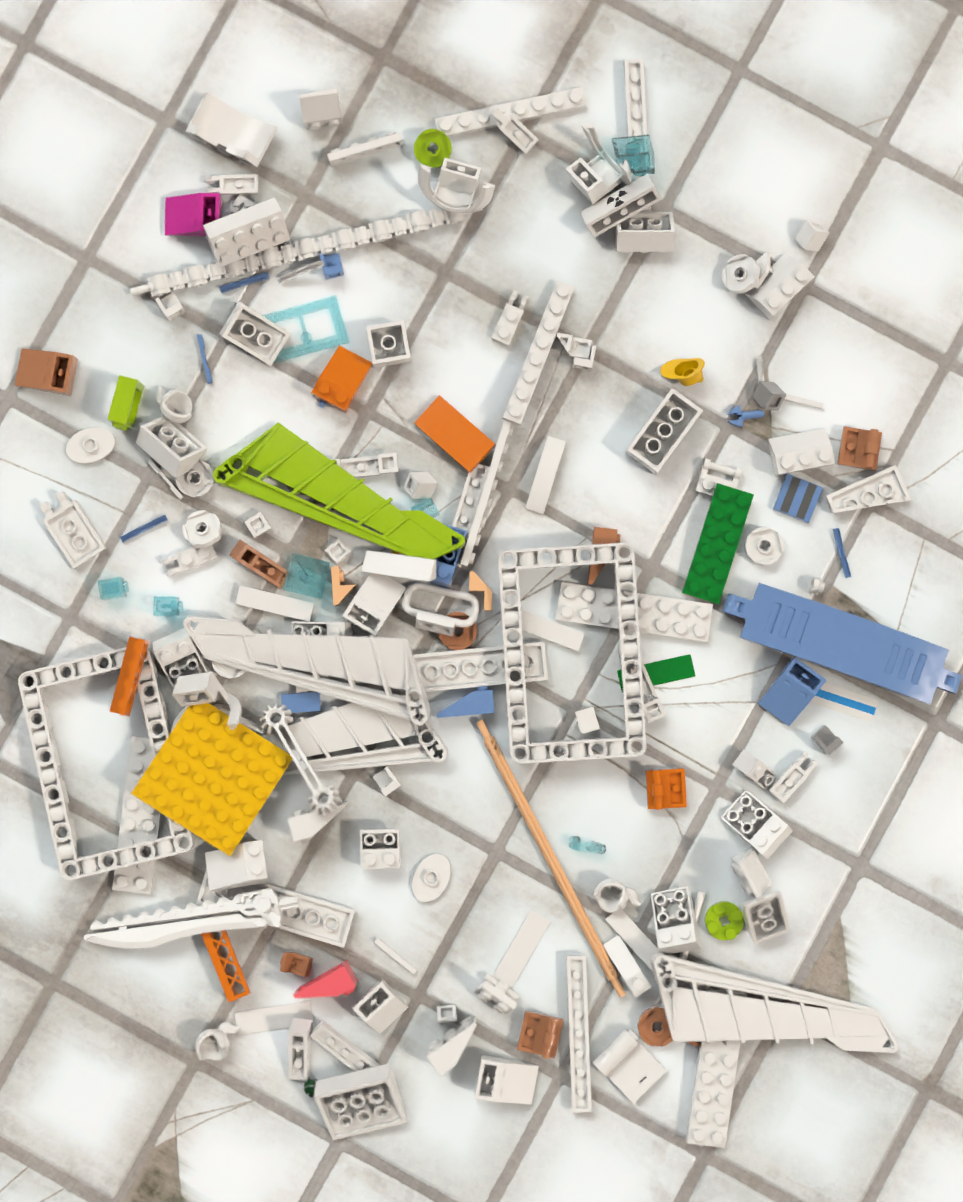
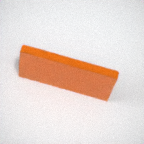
M440 395L414 422L420 430L469 473L496 446L493 441Z

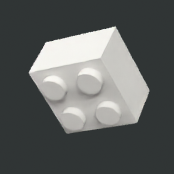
M404 320L366 327L374 368L411 362Z

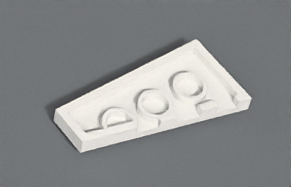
M896 465L825 496L832 514L912 500Z

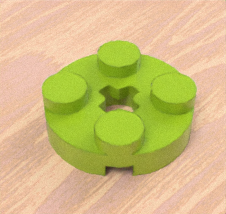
M427 129L419 134L414 143V154L420 163L436 168L442 166L444 158L450 159L452 143L443 131ZM432 142L438 146L435 154H432V151H428V147H430Z
M720 901L710 906L704 918L709 933L719 940L726 941L736 938L744 925L743 913L735 904L729 901ZM726 915L728 916L729 923L722 926V922L719 919L724 918Z

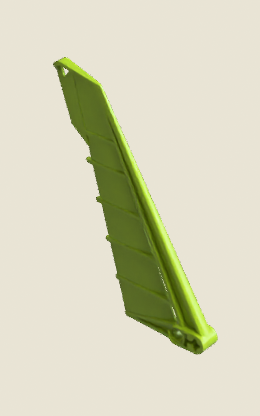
M279 422L237 454L228 458L213 472V479L222 487L233 489L403 555L436 559L462 548L466 542L464 536L422 510H399L390 503L393 501L391 497L385 500L363 484L365 481L363 478L360 480L356 479L338 466L336 460L333 459L331 461L309 445V442L302 440ZM237 461H242V466L239 469H234V464ZM250 466L262 472V474L256 478L246 472ZM228 468H230L234 473L231 474ZM221 474L225 475L226 478L224 480L221 478ZM270 476L294 490L289 493L263 480ZM301 492L327 506L324 508L319 507L296 495ZM333 508L359 522L354 523L346 518H343L335 513L330 512L329 510ZM365 524V525H367V526H369V527H371V528H373V529H375V530H377V531L383 533V535L378 534V533H376V532H374V531H372V530H370V529H368V528H365V527H363L362 525ZM452 536L459 540L457 544L452 545Z

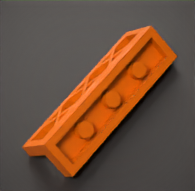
M129 636L109 712L130 716L150 641Z
M221 931L222 936L220 940L215 939L213 932L202 933L228 1003L250 994V989L227 931ZM220 945L228 948L229 954L227 959L222 957L219 949ZM227 963L236 967L237 971L234 977L229 974L226 967ZM234 981L241 983L245 991L237 994Z

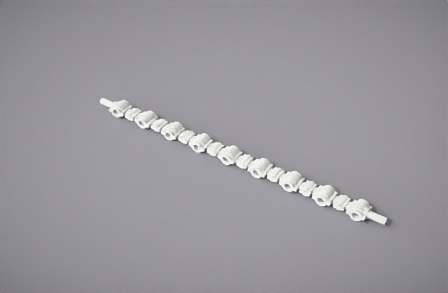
M440 208L428 210V215H426L425 210L407 214V220H403V217L391 219V224H389L388 219L370 223V229H366V226L355 228L354 233H352L351 228L342 229L332 233L333 238H329V235L318 237L317 242H315L314 237L305 238L295 242L296 247L288 244L281 246L280 251H278L277 246L258 252L259 256L253 254L245 257L243 260L240 259L220 268L217 262L207 264V269L202 264L184 269L185 274H182L181 271L170 273V278L167 277V274L154 275L147 278L148 284L130 288L132 296L151 292L152 297L162 296L171 293V287H173L174 291L184 289L185 284H188V288L199 287L208 284V278H210L211 282L222 279L221 275H225V279L236 278L245 275V269H247L248 273L259 270L258 266H262V270L273 269L282 266V260H284L285 264L296 261L295 257H299V261L310 260L319 257V251L323 254L333 252L332 248H335L336 252L347 251L356 247L355 242H358L359 246L370 243L369 239H372L373 243L383 242L392 239V233H395V236L407 234L406 230H409L410 234L420 233L429 230V224H432V228L444 225L443 221H446L447 225L457 224L466 221L465 214L469 213H456L445 209L440 211Z

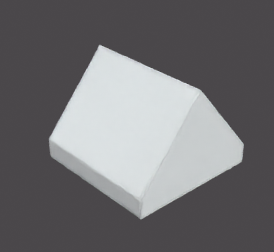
M456 1005L437 1006L438 1023L458 1022Z

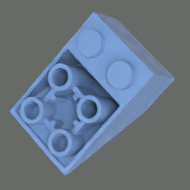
M444 524L465 538L466 530ZM452 536V545L457 544L459 540ZM462 548L436 558V579L425 582L449 589Z
M791 657L758 704L790 726L814 698L826 679L796 657Z

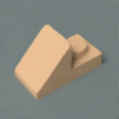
M339 566L331 567L333 605L339 606L356 585H341V582H344V570L340 571Z

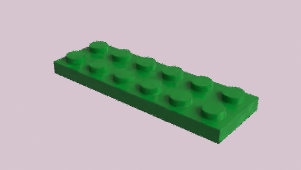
M719 483L716 484L682 593L719 604L754 494Z

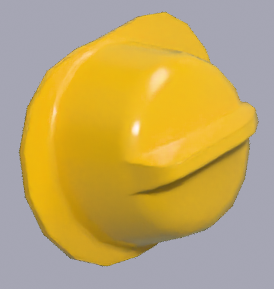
M701 358L674 359L666 362L661 367L660 373L667 379H677L682 385L691 386L703 381L702 369L705 366V362Z

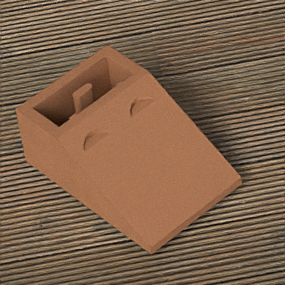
M22 348L14 386L71 396L78 359L74 355Z

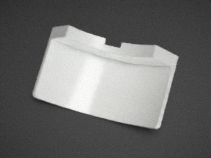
M207 92L185 132L204 144L210 143L218 147L217 151L228 157L234 155L240 162L258 167L277 127L254 119Z

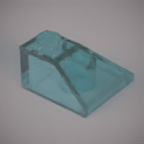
M649 135L611 138L615 158L618 163L624 166V161L626 160L631 173L635 176L655 174L654 150Z
M292 553L283 590L322 599L330 562Z

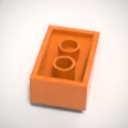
M339 345L311 392L312 396L347 413L373 363Z

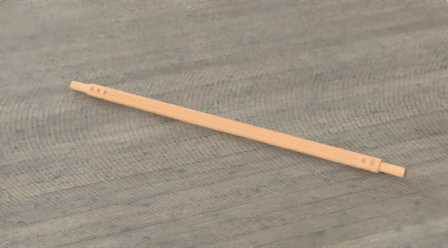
M483 719L476 722L484 738L483 742L608 981H611L619 997L624 996L626 993L618 979L619 975L494 736L490 735Z

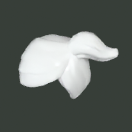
M158 386L155 402L160 407L163 417L173 423L188 421L192 415V401L190 397L177 389L166 393L162 386Z
M606 879L599 883L593 891V896L599 906L609 913L623 910L628 901L633 906L641 905L638 901L637 893L631 888H625L624 884L617 879Z
M224 1022L219 1025L218 1029H207L199 1034L195 1043L199 1060L209 1059L218 1061L225 1058L230 1045L227 1034L236 1033L240 1026Z

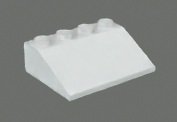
M390 1063L319 1080L315 1083L314 1098L332 1140L407 1123L398 1085Z

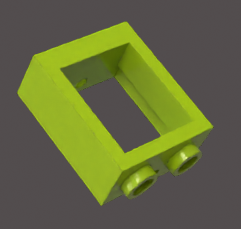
M121 375L118 377L107 418L116 429L127 431V428L132 430L134 428L145 387L137 379Z

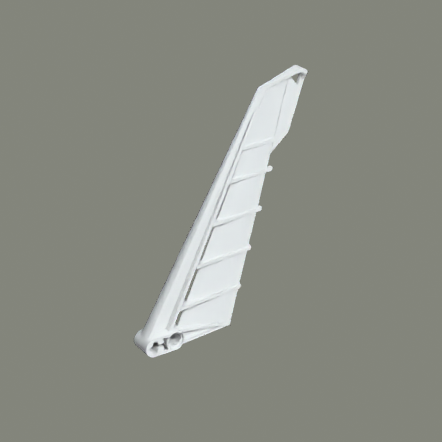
M188 616L184 619L183 625L205 659L411 720L416 725L426 723L431 714L426 691L423 688L408 638L374 637L373 635L370 637L340 636V633H336V636L306 635L305 631H301L302 635L272 634L271 629H267L268 634H257L236 620ZM190 622H198L195 629H193ZM260 663L275 665V666H277V667H273V666H269V665H264V664H260ZM283 667L312 672L313 675L287 670ZM319 674L348 679L349 683L322 678ZM355 681L384 686L385 691L358 686L355 684ZM391 688L406 690V695L394 694ZM411 693H417L420 698H413Z
M391 688L394 694L406 695L405 690ZM349 703L338 708L333 706L332 710L306 720L304 717H300V722L288 726L306 757L318 754L326 755L324 758L308 760L315 772L442 762L448 753L447 747L428 721L423 725H416L411 720L355 703ZM283 730V737L291 750H294L296 748L288 732ZM274 731L271 735L265 734L261 736L290 754L277 731ZM430 732L433 735V740L430 742L424 741L422 734ZM418 735L419 743L405 745L400 738ZM394 739L400 745L375 750H368L365 746ZM437 741L438 743L435 746L438 750H443L442 757L440 755L435 756V748L432 746L430 749L428 746L433 745ZM359 746L363 750L362 752L331 756L329 753ZM294 760L291 761L283 775L301 774ZM306 769L305 773H311V771Z
M660 952L655 953L651 957L650 962L654 978L658 986L673 1042L741 1040V1043H745V1040L775 1039V1043H780L779 1039H809V1042L814 1044V1038H827L843 1051L897 1052L898 1044L880 1013L875 1008L668 956ZM660 959H663L665 961L662 963V967L665 971H663L662 968L658 965V963H660ZM665 977H670L669 985L662 986V980ZM676 979L689 981L692 989L676 987ZM696 983L726 988L727 994L697 990ZM732 990L759 994L763 996V1000L735 996ZM768 996L797 1001L799 1005L769 1001ZM804 1003L826 1007V1009L804 1006ZM889 1040L891 1046L883 1047L886 1041Z

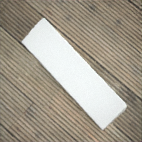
M367 550L362 572L432 581L436 579V560Z

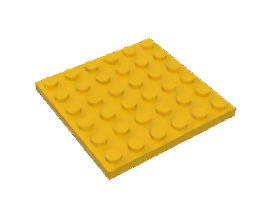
M210 703L190 705L131 794L231 856L293 758L290 754L241 723H238L234 730H230V726H227L229 716Z

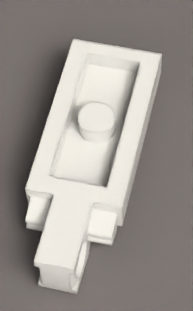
M496 107L491 112L498 119L495 123L498 128L525 154L539 140L508 111L503 114Z

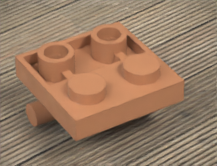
M844 426L837 465L875 471L877 469L882 432H878L879 430L871 429L870 431Z
M525 1010L517 1050L542 1055L544 1059L555 1058L563 1019Z

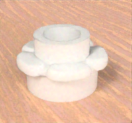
M813 577L810 582L809 592L814 593L815 596L818 593H822L825 587V582H822L821 577Z

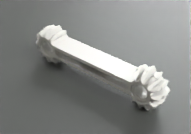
M275 703L274 708L268 705L269 711H262L265 717L260 718L261 723H264L262 728L267 730L269 735L277 731L314 794L313 797L307 798L308 803H311L309 806L310 810H315V815L322 813L323 817H326L327 811L333 815L332 808L339 809L337 802L341 801V798L337 796L339 791L337 789L334 790L332 784L324 788L287 726L288 723L294 720L290 716L292 714L290 709L286 710L287 707L285 705L279 707L278 703ZM275 717H281L278 723H272ZM283 730L288 732L296 748L294 750H291L283 737ZM306 769L311 771L319 785L318 790L314 789L305 774ZM328 796L329 800L325 804H321V797Z

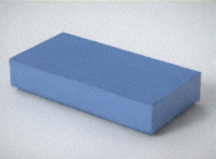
M320 693L281 694L282 705H285L287 707L286 710L290 709L292 713L321 711Z

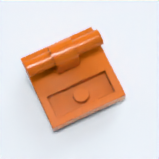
M684 768L645 770L648 809L661 810L663 808L687 807Z

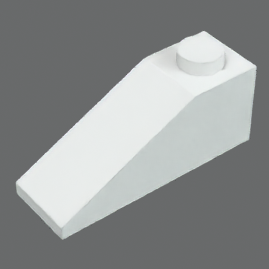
M619 934L603 944L635 998L652 987Z
M293 1018L288 1031L289 1079L307 1081L309 1078L312 1047L310 1033L313 1031V1020Z

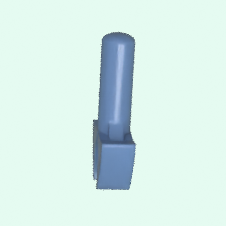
M740 406L735 407L727 414L741 416L738 420L728 422L736 427H742V422L746 419L764 417L763 410L743 412L740 410Z

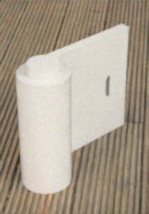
M625 1029L593 1063L634 1104L667 1070L637 1040L639 1036L632 1029L629 1031Z

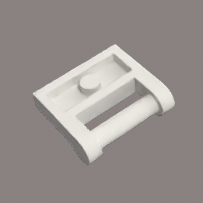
M705 458L695 492L713 496L717 483L737 489L742 469H734L713 463L710 459ZM708 469L731 475L733 479L728 481L708 475L707 472Z

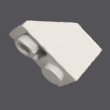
M744 749L732 764L764 790L773 783L774 778L777 776L759 759Z

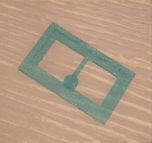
M336 295L263 315L274 323L299 316L303 331L300 338L304 344L280 350L273 364L349 343ZM329 308L336 335L312 341V335L306 331L302 315Z

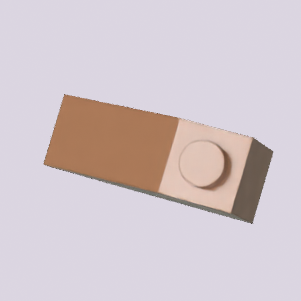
M594 527L592 545L620 543V534H617L618 529ZM605 564L589 565L587 585L594 583Z
M240 539L229 554L232 558L282 589L292 574Z

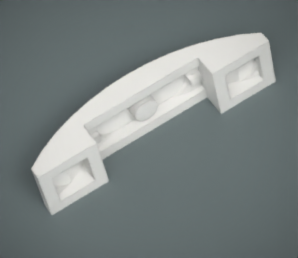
M550 436L547 437L525 509L544 514L566 441Z
M397 453L350 459H334L337 461L336 464L355 478L399 472Z
M641 658L644 714L648 723L666 716V713ZM630 663L626 667L628 674H634L637 671L634 663Z

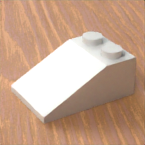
M238 301L219 334L271 366L291 333Z
M262 840L238 844L231 856L219 849L205 853L210 891L268 883Z
M780 890L743 903L745 926L754 944L790 931Z

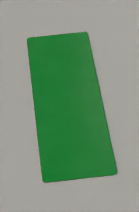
M690 654L644 664L653 686L695 677ZM618 670V678L623 693L622 671Z

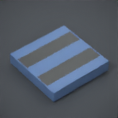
M786 474L773 510L809 523L823 487Z

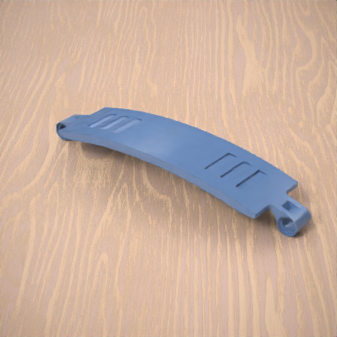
M758 583L752 600L728 594L722 610L723 613L745 619L740 638L816 663L927 704H931L937 687L946 692L957 694L962 675L944 668L949 649L762 583Z

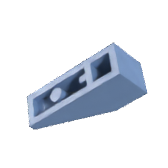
M488 686L477 687V691L471 692L439 712L437 718L495 713L493 690H489Z

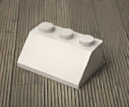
M639 212L615 226L616 252H674L675 226L673 212Z
M784 254L771 266L773 273H769L758 289L754 287L744 293L769 320L815 277L801 262L787 254Z
M163 416L142 425L136 441L137 445L175 478L189 472L208 449L182 425L170 422Z
M824 428L768 439L775 476L828 467L835 464L832 444Z

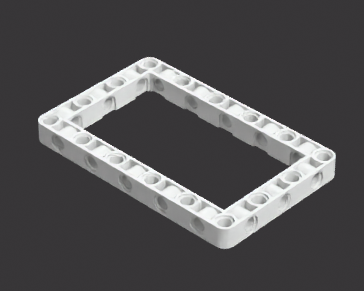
M628 543L503 551L499 555L498 564L509 741L512 760L522 764L638 757L643 755L646 751V730L633 547ZM623 547L629 550L627 558L619 556V550ZM583 550H588L591 553V558L587 561L580 558V552ZM548 552L552 555L553 558L550 563H544L541 560L543 553ZM511 555L514 558L513 564L505 565L503 563L504 556ZM615 563L626 737L531 743L529 742L519 569ZM629 586L632 589V594L629 597H624L621 594L622 587ZM509 593H513L516 596V601L513 604H507L505 601V597ZM628 624L634 627V633L631 636L625 635L623 631L624 627ZM510 632L518 634L517 642L511 643L508 641L507 637ZM630 663H634L637 667V671L634 674L626 672V667ZM512 671L520 672L521 678L519 681L511 680L510 673ZM632 702L639 704V710L636 713H631L628 709ZM516 709H520L523 712V718L520 720H516L512 716V712ZM634 741H639L642 744L641 749L637 752L631 749V744ZM596 743L603 746V751L599 754H595L592 751V747ZM556 746H562L565 751L563 755L556 756L553 749ZM517 748L524 749L526 752L525 757L517 758L515 750Z
M148 646L138 683V691L153 757L155 758L170 735L171 728L154 653ZM126 647L22 673L18 679L61 876L66 880H74L191 851L196 845L194 833L167 817L171 836L86 857L79 856L76 844L78 839L73 818L70 817L68 794L65 781L62 780L60 758L57 745L53 740L52 722L48 706L45 704L43 691L47 686L63 685L83 680L84 677L99 676L120 671ZM107 658L109 664L103 669L101 661ZM69 667L71 675L66 678L64 670ZM33 677L34 683L29 687L27 679ZM150 686L155 690L154 695L151 697L146 692ZM37 714H40L42 716V722L40 724H37L35 722V717ZM157 724H161L163 726V732L161 734H157L155 732V727ZM46 751H48L51 756L48 762H46L43 758V755ZM54 789L59 792L56 800L52 798V791ZM62 827H65L67 829V835L65 837H62L60 834V829ZM183 837H186L189 840V845L187 848H184L181 845V839ZM145 846H148L151 849V855L149 857L145 856L143 853V849L145 848ZM108 855L113 858L112 866L106 864V857ZM70 865H73L76 869L74 875H71L68 871Z

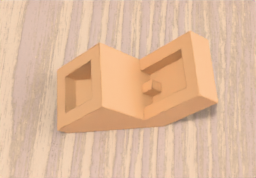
M470 571L469 591L484 592V611H492V590L474 571Z

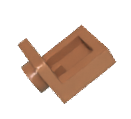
M284 952L280 961V971L309 977L313 958L296 952Z

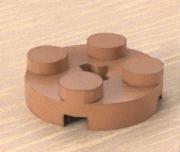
M453 612L447 615L448 617L461 620L469 618L463 612ZM474 623L466 628L460 627V629H463V633H460L459 637H456L455 633L453 637L439 633V637L443 644L452 650L466 649L472 645L476 638V624Z
M654 1006L645 1010L637 1024L642 1040L654 1047L669 1044L672 1041L664 1008ZM653 1023H662L660 1026L662 1030L653 1031Z

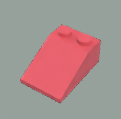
M346 960L297 988L293 996L294 998L340 996L341 994L346 996L355 990L358 979Z

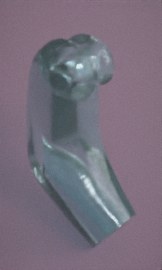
M579 836L570 837L568 845L573 850L604 854L606 852L604 844L595 841L580 842Z

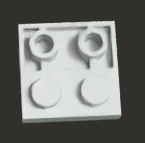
M487 973L483 979L485 981L478 985L474 991L478 994L477 997L485 1003H491L494 1006L493 1009L500 1014H507L513 1011L518 1004L516 1000L519 995L512 991L509 985L499 979L498 981Z

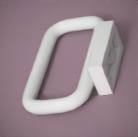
M415 582L406 588L402 607L407 614L416 617L415 628L453 637L455 626L466 628L475 623L480 603L474 595ZM415 590H423L469 601L472 603L470 616L466 620L414 609L410 606L412 593Z

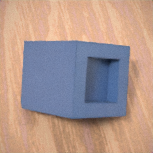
M323 253L319 254L320 259L324 263L322 267L326 280L344 276L339 253L324 256Z

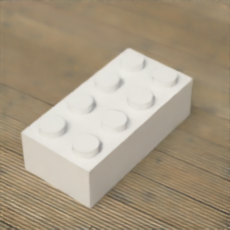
M275 198L203 225L212 254L219 268L290 240L282 210Z
M672 388L625 453L656 475L703 410Z

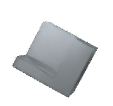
M760 381L753 394V399L764 410H779L787 394L774 382Z
M825 725L811 737L826 755L832 754L844 743Z

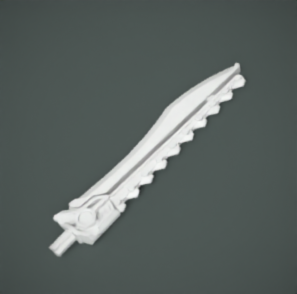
M273 888L237 894L232 901L221 897L217 903L205 900L201 906L191 902L186 905V909H181L175 905L171 908L170 912L159 908L155 911L154 915L143 911L139 914L138 918L127 914L123 917L122 921L111 917L108 919L107 924L96 920L91 925V931L119 928V930L87 934L84 936V939L109 947L144 949L202 933L266 928L268 924L271 927L281 928L282 911L299 908L300 901L298 896L280 899ZM234 912H242V913L245 914L247 917L251 918V919H245L244 917H242V916L239 915V914H233V915H226V916H219V917L204 918V919H197V920L182 921V922H175V923L160 924V925H153V926H146V927H138V928L128 929V927H131V926L146 925V924H153V923H160V922H168V921H175V920H182V919H190V918H197V917H204V916H212V915H219V914H226V913H234Z

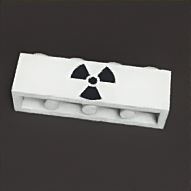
M646 174L581 211V214L595 238L662 199L649 174Z

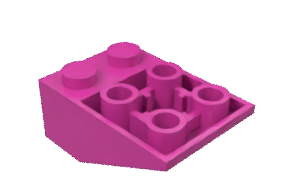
M196 193L166 197L165 236H206L203 225L222 218L223 199L220 193Z

